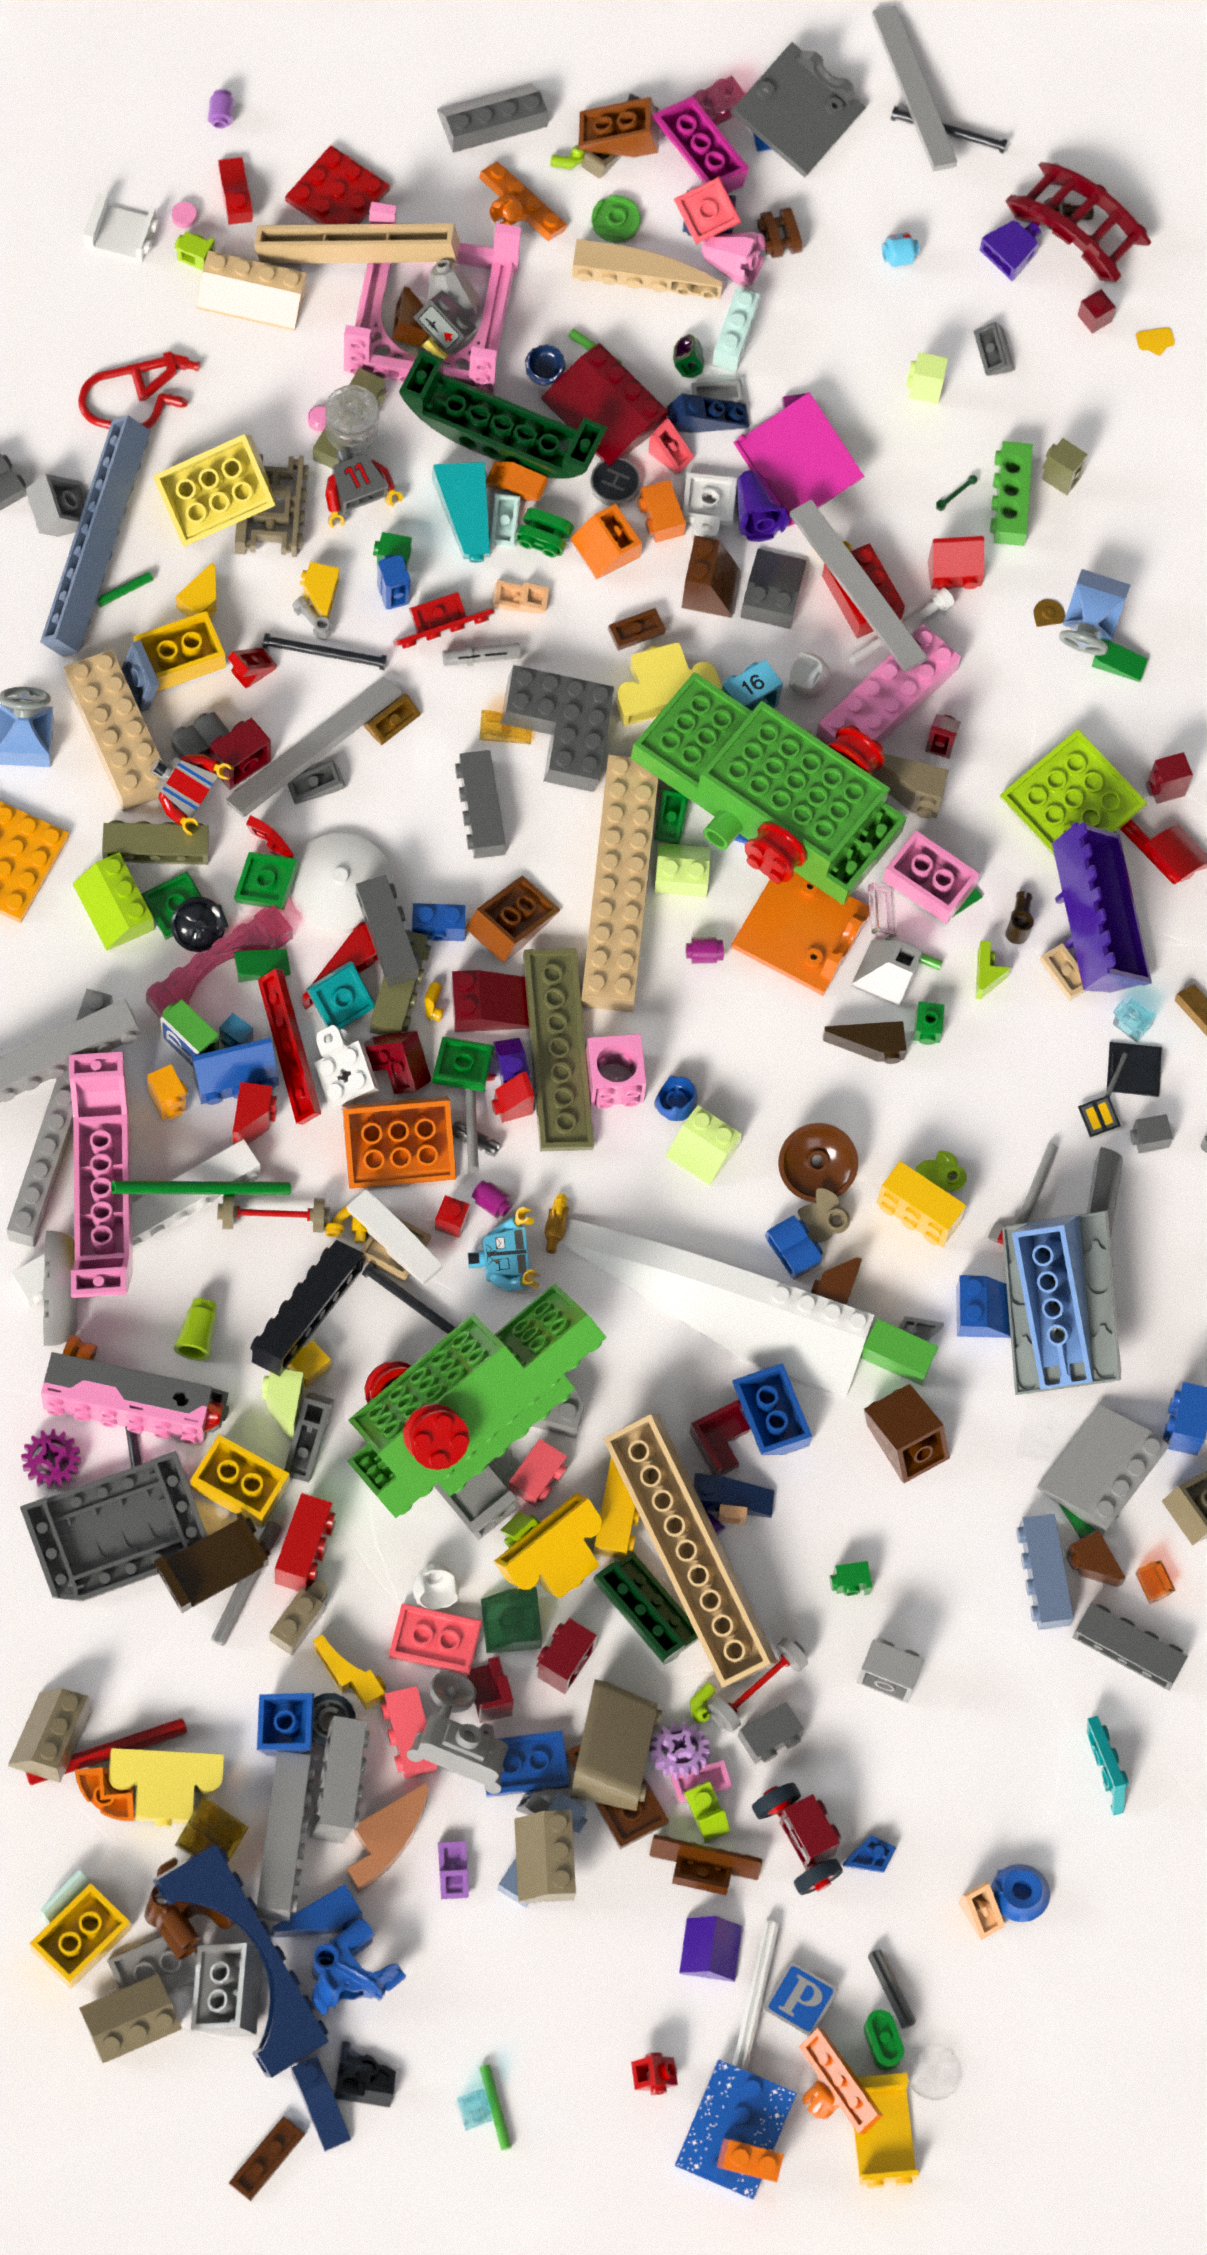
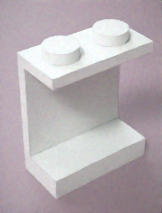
M98 192L83 233L84 247L142 263L144 255L149 254L152 246L151 234L152 232L156 233L159 226V218H156V208L151 206L147 216L108 205V196Z

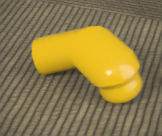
M437 982L430 983L424 997L426 1017L430 1021L440 1022L443 1018L444 1010L441 1007H436L442 990V986Z

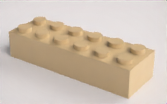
M113 649L64 666L67 686L123 812L158 799L160 792L156 789V785L160 778L152 774L150 769L157 759L161 761L162 759Z

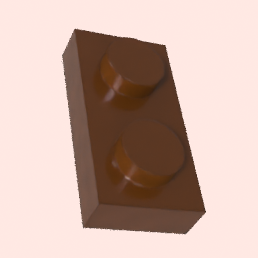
M656 608L608 625V631L618 651L663 635L666 631Z

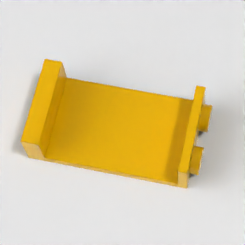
M908 2073L857 2077L883 2114V2117L865 2135L858 2134L854 2128L860 2185L867 2184L868 2189L882 2188L884 2183L895 2182L896 2186L912 2185L913 2180H917L919 2177V2169L916 2170L907 2098Z

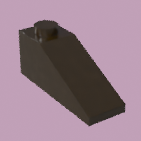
M903 1021L824 1026L822 1035L824 1042L877 1062L896 1064L905 1059L907 1048Z

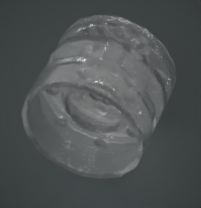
M345 385L336 389L328 397L325 405V430L330 444L338 450L349 448L351 453L368 449L375 442L378 435V401L373 393L361 386Z

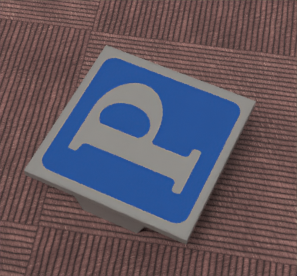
M790 1961L762 2009L805 2035L810 2036L817 2029L839 1989Z

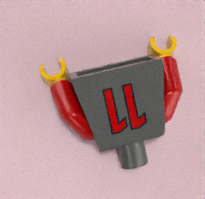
M349 448L341 449L335 454L339 464L332 467V474L327 479L325 491L328 512H331V515L328 517V524L331 528H333L332 520L335 517L340 518L341 526L344 525L345 520L338 512L340 510L342 513H345L384 497L387 505L394 506L391 500L394 494L399 502L403 501V495L394 490L396 485L387 467L375 460H370L366 454L353 458Z

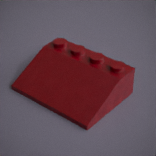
M598 343L583 354L541 396V400L569 427L578 430L583 418L607 427V431L595 454L608 466L612 465L619 458H623L650 438V435L666 420L668 410L601 343Z

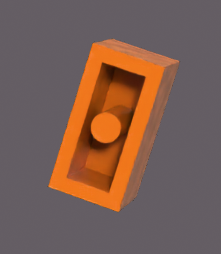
M667 480L641 487L640 498H637L639 511L645 513L647 518L645 520L646 530L649 535H653L655 543L685 535L686 522L671 481Z
M723 2139L717 2167L771 2182H778L784 2154Z

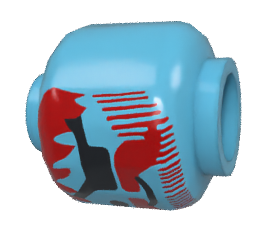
M908 232L889 235L881 245L884 262H888L892 267L911 265L915 262L916 255L920 253L918 240H913Z

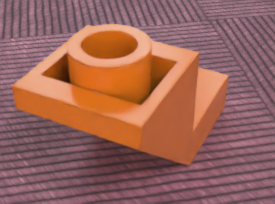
M494 461L486 478V485L490 489H509L515 496H520V500L539 501L549 479L514 462Z

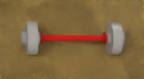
M787 1637L778 1642L776 1649L781 1656H779L780 1661L733 1703H726L717 1697L708 1705L713 1714L711 1718L720 1728L724 1727L730 1732L735 1731L741 1725V1721L737 1716V1708L784 1666H791L794 1670L800 1672L808 1665L804 1648L797 1641L793 1642Z

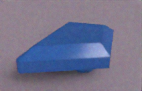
M871 1835L843 1862V1867L884 1873L897 1847Z

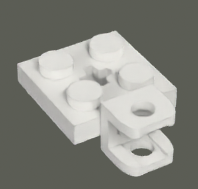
M686 473L682 514L685 522L694 523L692 541H694L695 535L718 540L720 526L732 527L737 478ZM707 496H712V500L715 502L709 504L703 501V499H706Z
M334 1025L317 1033V1044L321 1056H324V1058L314 1062L331 1111L336 1112L342 1109L341 1105H350L379 1090L363 1042L359 1040L353 1042L347 1030H340ZM345 1071H351V1075L348 1076V1082L342 1080V1075Z

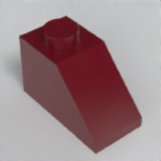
M936 714L929 732L925 752L950 759L961 721L956 720L950 715Z

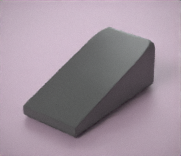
M334 760L298 775L287 784L294 804L346 788L340 769Z

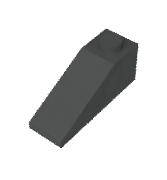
M308 1392L304 1397L284 1471L288 1472L291 1478L310 1482L335 1399Z

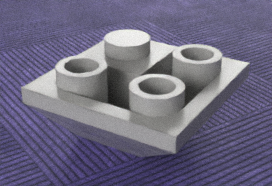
M872 940L851 986L899 1007L917 970L923 951L899 940Z

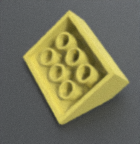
M243 434L153 475L183 547L276 506L261 456L252 435Z

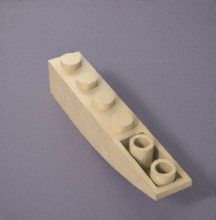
M582 239L576 240L572 278H577L581 281H599L607 285L620 284L627 285L630 288H648L656 292H676L683 296L696 295L702 296L705 299H720L722 281L675 259L629 246Z

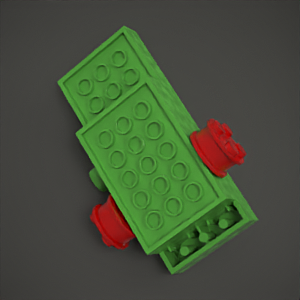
M695 672L633 745L631 754L633 761L714 816L712 821L703 830L705 838L721 850H726L734 839L741 834L748 839L744 847L748 857L746 861L749 866L760 870L775 884L789 882L794 876V872H796L842 905L846 903L903 832L907 820L905 815L886 803L890 788L872 776L874 770H879L885 764L882 753L883 746L877 740L869 738L856 726L849 725L848 727H841L835 734L836 740L826 745L765 702L761 701L751 711Z
M555 1283L495 1334L472 1313L412 1366L407 1362L393 1360L384 1362L374 1368L367 1377L364 1387L367 1404L348 1420L367 1444L350 1457L347 1462L395 1519L400 1515L406 1514L419 1498L427 1496L437 1483L449 1496L458 1493L473 1476L481 1474L487 1468V1464L494 1458L502 1456L508 1450L509 1445L516 1439L523 1438L528 1433L530 1427L537 1421L545 1419L551 1409L570 1397L571 1392L576 1388L564 1374L569 1370L575 1369L581 1363V1359L588 1353L596 1351L607 1337L591 1317Z

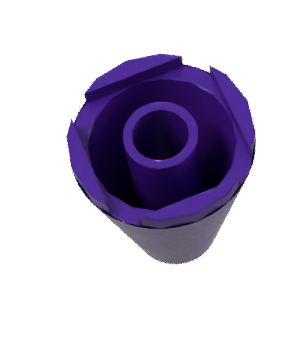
M747 470L743 472L737 479L740 533L752 542L773 539L774 533L779 530L782 533L789 524L788 512L758 471Z

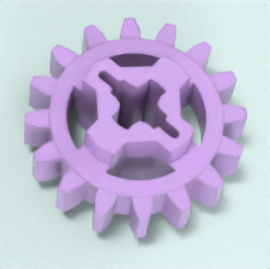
M684 1721L681 1727H677L674 1722H671L670 1729L662 1726L661 1734L654 1733L653 1742H650V1760L655 1762L656 1771L663 1768V1776L666 1777L672 1773L674 1780H677L681 1774H683L685 1779H689L690 1772L696 1776L699 1775V1767L706 1768V1759H710L709 1740L705 1739L704 1731L697 1733V1726L695 1724L689 1729L686 1728V1722ZM661 1750H664V1755H666L667 1758L663 1756Z

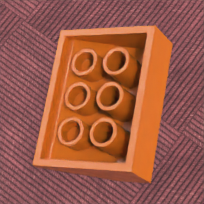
M448 1096L341 1105L349 1189L456 1180L451 1108Z

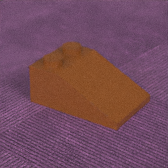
M646 97L580 111L579 149L634 158L658 153L659 125L652 118L653 114L657 112L652 98Z
M522 875L477 908L465 929L504 963L518 953L560 912V909Z

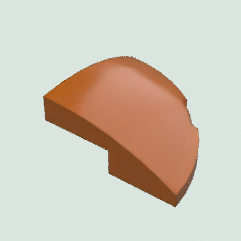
M99 1767L75 1770V1777L82 1795L87 1802H91L98 1808L101 1814L119 1821H135L134 1786L126 1791L116 1790L109 1782V1768Z

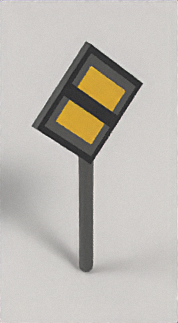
M1126 1052L1121 1056L1105 1096L1078 1106L1090 1138L1121 1126L1110 1096L1128 1056Z

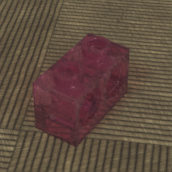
M731 75L726 79L721 78L705 90L700 89L696 91L692 96L713 123L718 126L735 117L731 110L743 98L745 92Z

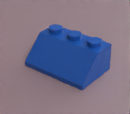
M271 1038L192 1056L193 1076L201 1105L206 1103L208 1105H215L222 1102L223 1099L230 1097L238 1099L240 1082L273 1086V1089L279 1086V1075Z
M783 1363L732 1380L761 1456L785 1455L810 1446L812 1434Z

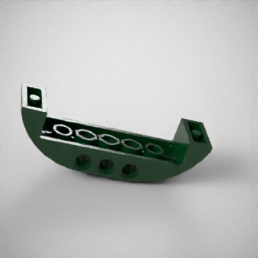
M420 349L399 390V394L410 410L433 430L479 454L499 462H514L547 478H574L587 471L607 431L606 426L583 418L578 430L443 374L444 359Z

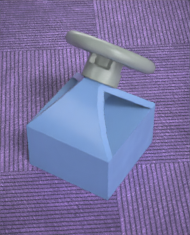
M1081 569L1063 626L1074 630L1060 632V641L1068 647L1091 655L1106 654L1108 646L1096 637L1112 641L1130 584Z
M12 687L0 692V765L50 767L54 714L53 707L47 706L51 701V697L46 691L34 687ZM32 695L41 697L42 699L32 697Z

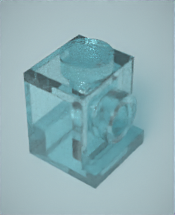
M1130 998L1127 1003L1122 1000L1113 1011L1116 1016L1112 1024L1138 1043L1151 1028L1157 1015L1154 1012L1150 1013L1138 1002Z
M483 2088L456 2098V2107L465 2131L492 2121L490 2115L491 2107Z

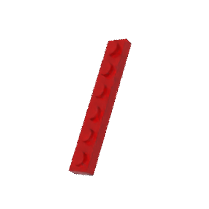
M275 968L259 978L258 984L296 1124L304 1125L322 1113L284 972L282 969Z

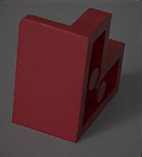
M417 1031L373 1036L364 1042L373 1071L387 1070L394 1094L417 1092L431 1081Z
M739 1400L691 1423L689 1434L712 1475L722 1476L739 1467V1462L728 1444L750 1432V1427L740 1411L741 1404Z
M499 1656L489 1658L487 1665L472 1668L467 1678L474 1684L476 1689L474 1703L479 1722L484 1723L512 1716L514 1700L507 1675L504 1676Z

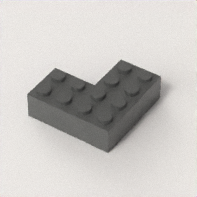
M513 665L507 680L500 724L550 734L543 781L594 792L600 780L614 686Z

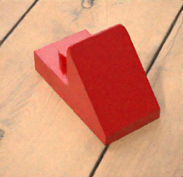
M263 648L233 651L227 658L233 665L231 672L244 688H249L278 667Z

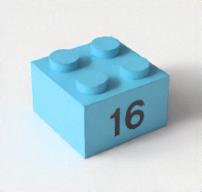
M764 660L760 663H752L738 676L733 675L727 678L723 683L722 691L751 711L761 701L774 709L779 706L783 682L768 662Z

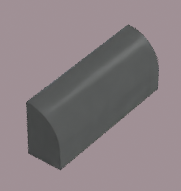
M1100 1147L1094 1163L1087 1213L1107 1210L1111 1240L1123 1157L1111 1149Z

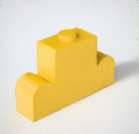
M575 1493L493 1562L503 1577L516 1587L529 1590L539 1581L546 1592L557 1598H562L570 1590L579 1587L584 1579L599 1567L598 1561L585 1543L584 1538H592L599 1533L602 1527L601 1517L589 1498Z

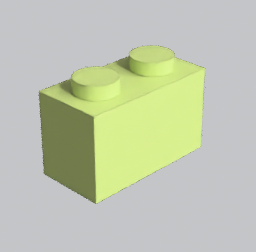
M918 352L917 361L911 360L906 388H911L909 398L938 404L948 358Z

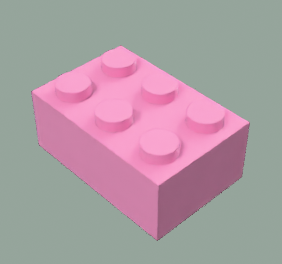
M915 830L886 867L883 881L947 925L976 888L980 874Z

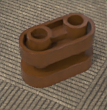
M791 207L779 209V217L774 218L771 211L760 213V218L757 219V228L760 234H764L766 255L770 254L772 259L783 257L784 248H789L791 254L803 251L800 232ZM777 227H782L785 238L781 239Z

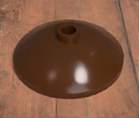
M809 1123L794 1130L783 1142L778 1157L779 1173L788 1190L800 1199L816 1202V1190L818 1188L827 1189L839 1197L849 1189L857 1175V1150L850 1137L840 1128L827 1123ZM815 1155L822 1157V1161L819 1164L812 1162Z

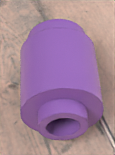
M218 89L210 97L207 120L215 128L223 129L232 124L235 101L230 91Z

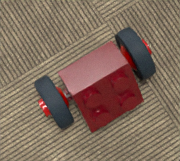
M792 1782L780 1787L774 1786L765 1791L763 1796L753 1803L752 1810L759 1820L777 1814L781 1817L779 1823L806 1870L793 1883L800 1895H806L814 1891L819 1892L826 1889L832 1884L833 1880L843 1873L839 1861L836 1858L829 1859L836 1855L841 1835L835 1824L830 1825L825 1816L828 1814L826 1807L820 1799L816 1800L812 1794L796 1802L801 1797V1793L796 1784Z

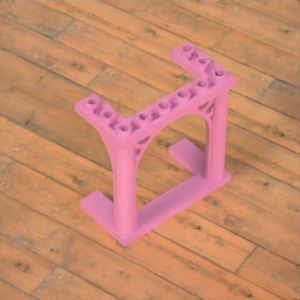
M371 202L369 224H396V206ZM496 223L494 248L466 243L459 244L457 262L454 263L491 269L482 320L476 336L465 348L444 359V364L450 365L451 368L443 366V374L493 395L495 390L496 363L514 273L517 274L519 266L521 227ZM367 263L355 325H346L344 371L355 375L358 368H361L383 379H395L403 383L417 356L409 354L395 345L386 334L382 324L381 308L391 263ZM377 334L381 336L382 339L375 341L374 335ZM381 346L390 348V352L386 356L373 354ZM394 356H399V357H401L402 359H397V358H393V357H394ZM459 359L467 361L470 365V370L458 369L456 361Z

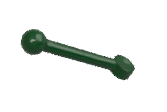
M970 475L968 481L947 498L938 500L936 502V509L938 511L945 510L947 503L968 486L976 484L978 478L975 475Z

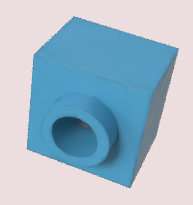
M232 1012L219 1027L220 1041L227 1048L249 1043L254 1038L253 1027Z

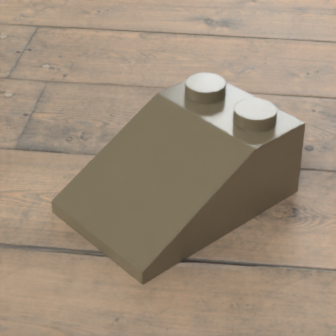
M883 753L885 764L879 770H874L872 776L890 788L889 795L910 812L916 813L922 818L932 817L937 819L949 770Z
M1207 1471L1179 1485L1162 1500V1503L1192 1546L1207 1538Z

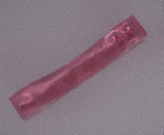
M274 905L269 909L264 908L260 910L253 920L247 924L241 923L233 930L231 935L216 940L205 953L199 952L193 956L189 964L183 968H175L164 981L153 983L146 992V1003L159 1019L163 1016L164 1010L172 1003L176 1004L182 999L189 1005L196 987L204 977L217 966L233 959L234 952L279 949L293 939V928Z

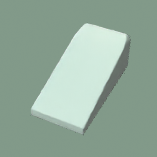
M495 493L490 545L515 547L520 496Z

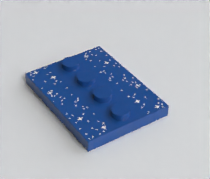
M718 2059L674 2166L754 2200L762 2179L717 2167L723 2139L774 2151L797 2092Z

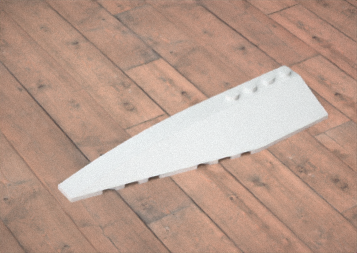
M567 1218L566 1233L558 1244L583 1260L590 1261L608 1276L609 1274L630 1290L637 1291L652 1304L677 1320H682L693 1327L692 1329L699 1334L706 1335L724 1350L726 1348L743 1362L763 1369L783 1363L789 1378L843 1397L847 1396L873 1322L874 1314L695 1253Z

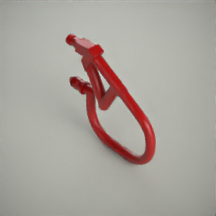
M170 351L163 353V357L98 372L89 377L82 385L78 396L79 410L89 423L109 429L112 421L95 416L87 406L88 393L96 383L128 374L132 375L138 400L143 402L177 375L176 368L185 371L186 369H192L199 372L201 362H194L186 356L173 354ZM166 367V370L145 387L141 372ZM160 393L157 396L151 416L140 424L148 429L153 427L160 418L164 403H167V406L172 405L178 408L188 407L189 401L185 397L174 396L172 393H169V395Z

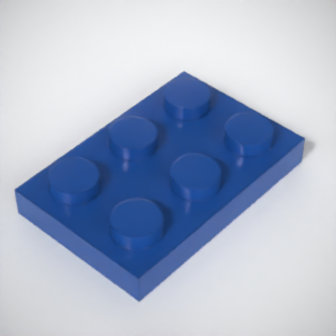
M562 1730L498 1738L508 1745L502 1764L504 1772L500 1781L501 1791L497 1794L486 1791V1798L570 1786Z

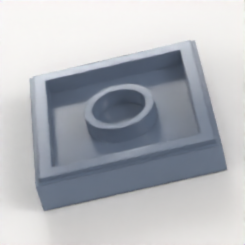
M139 640L132 642L121 670L140 712L149 710L159 687V682L143 644Z

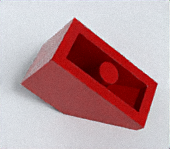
M527 1072L520 1073L495 1089L491 1105L494 1114L500 1115L502 1123L533 1114L534 1092Z

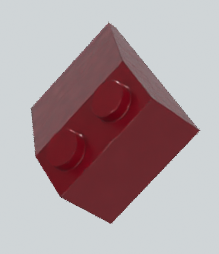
M482 970L452 971L451 989L454 1032L529 1029L525 977Z

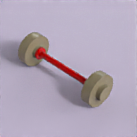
M223 1195V1204L218 1203L217 1220H222V1229L233 1230L234 1219H240V1216L307 1218V1221L313 1222V1232L324 1233V1223L330 1222V1207H325V1198L314 1197V1208H308L307 1211L240 1209V1206L235 1205V1195Z

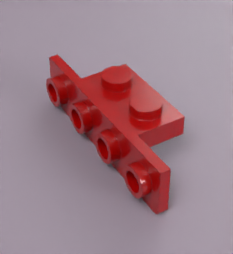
M459 592L409 608L417 633L394 640L393 644L394 646L402 645V648L405 649L417 645L416 640L422 637H426L427 641L441 636L440 631L450 628L452 633L464 629V623L474 620L475 624L490 620L488 615L493 614L494 610L493 608H488L466 616Z

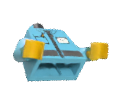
M526 1207L519 1208L516 1216L507 1219L487 1233V1236L482 1241L483 1251L467 1253L469 1269L484 1268L486 1281L492 1282L493 1285L507 1292L525 1289L528 1286L538 1289L540 1286L538 1282L532 1281L533 1278L539 1277L540 1274L529 1267L526 1231L522 1224L532 1225L534 1218L528 1217L525 1219V1215L531 1212V1209Z

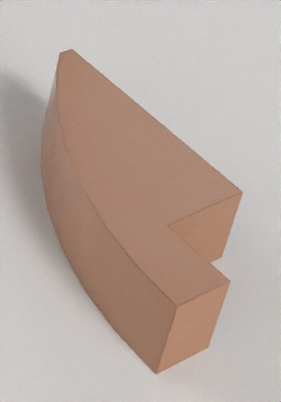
M426 1783L358 1823V1827L354 1828L356 1837L368 1855L347 1868V1876L358 1894L385 1874L403 1854L412 1840L427 1803L429 1787Z

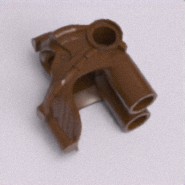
M173 1857L163 1863L158 1868L157 1877L176 1866L178 1863L177 1858ZM156 1886L151 1891L144 1911L146 1922L156 1927V1930L159 1931L178 1961L191 1955L197 1949L195 1944L200 1940V1936L188 1920L189 1918L199 1914L206 1915L222 1929H229L235 1924L222 1914L201 1905L179 1901L166 1905Z

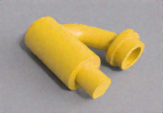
M346 1206L337 1213L331 1223L324 1225L326 1236L341 1237V1233L344 1231V1226L341 1224L351 1215ZM352 1217L351 1232L355 1234L354 1243L364 1244L365 1236L369 1235L363 1224L355 1217Z

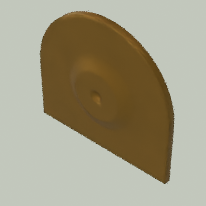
M1045 599L1038 602L1034 607L1033 615L1036 627L1064 623V610L1058 602Z

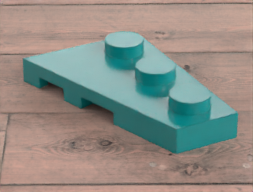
M1098 1716L1087 1718V1736L1097 1766L1103 1765V1768H1101L1102 1783L1105 1792L1111 1791L1112 1805L1110 1807L1113 1816L1124 1813L1125 1787L1129 1786L1126 1772L1119 1769V1756L1116 1748L1110 1747L1108 1742L1110 1741V1735L1107 1726L1101 1725Z

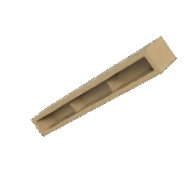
M454 223L258 225L254 247L260 262L266 264L438 262L440 260L457 262L460 240Z

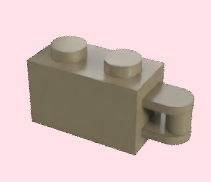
M323 1581L314 1582L307 1592L301 1588L269 1632L270 1642L291 1656L294 1655L324 1613L323 1602L327 1598V1585Z

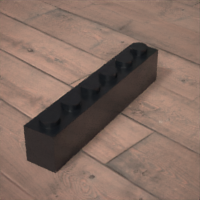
M335 1240L330 1248L326 1247L317 1265H312L309 1268L306 1279L295 1286L291 1298L283 1301L276 1317H271L261 1336L257 1335L252 1341L250 1350H252L251 1363L281 1376L362 1272L364 1253L338 1240Z

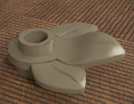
M818 1188L816 1190V1203H811L798 1209L799 1217L805 1224L811 1226L808 1237L812 1241H826L833 1233H842L850 1225L849 1213L840 1207L839 1198L827 1189ZM838 1215L842 1218L840 1225L832 1223L834 1216Z

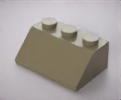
M64 1688L39 1692L10 1758L8 1767L61 1783L92 1711L89 1696Z
M572 1810L541 1811L514 1818L518 1903L574 1901L576 1883Z
M158 1973L79 2007L98 2057L103 2064L182 2030L174 2007Z

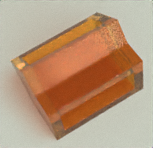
M1162 1560L1150 1562L1146 1566L1137 1569L1135 1575L1149 1604L1164 1599L1176 1591Z

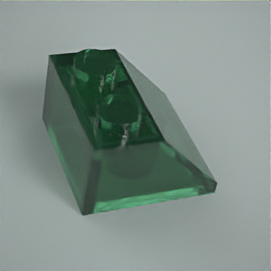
M537 1587L529 1590L520 1588L508 1589L481 1599L486 1654L541 1649L542 1632Z

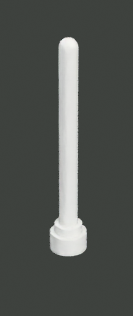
M946 588L940 589L934 594L932 602L902 621L903 625L909 630L935 611L949 609L955 605L951 593ZM878 637L850 657V662L853 665H857L885 645Z

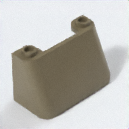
M594 1680L575 1769L571 1798L637 1811L638 1801L644 1802L647 1785H642L653 1727L660 1726L663 1711L657 1709L658 1703L607 1681Z

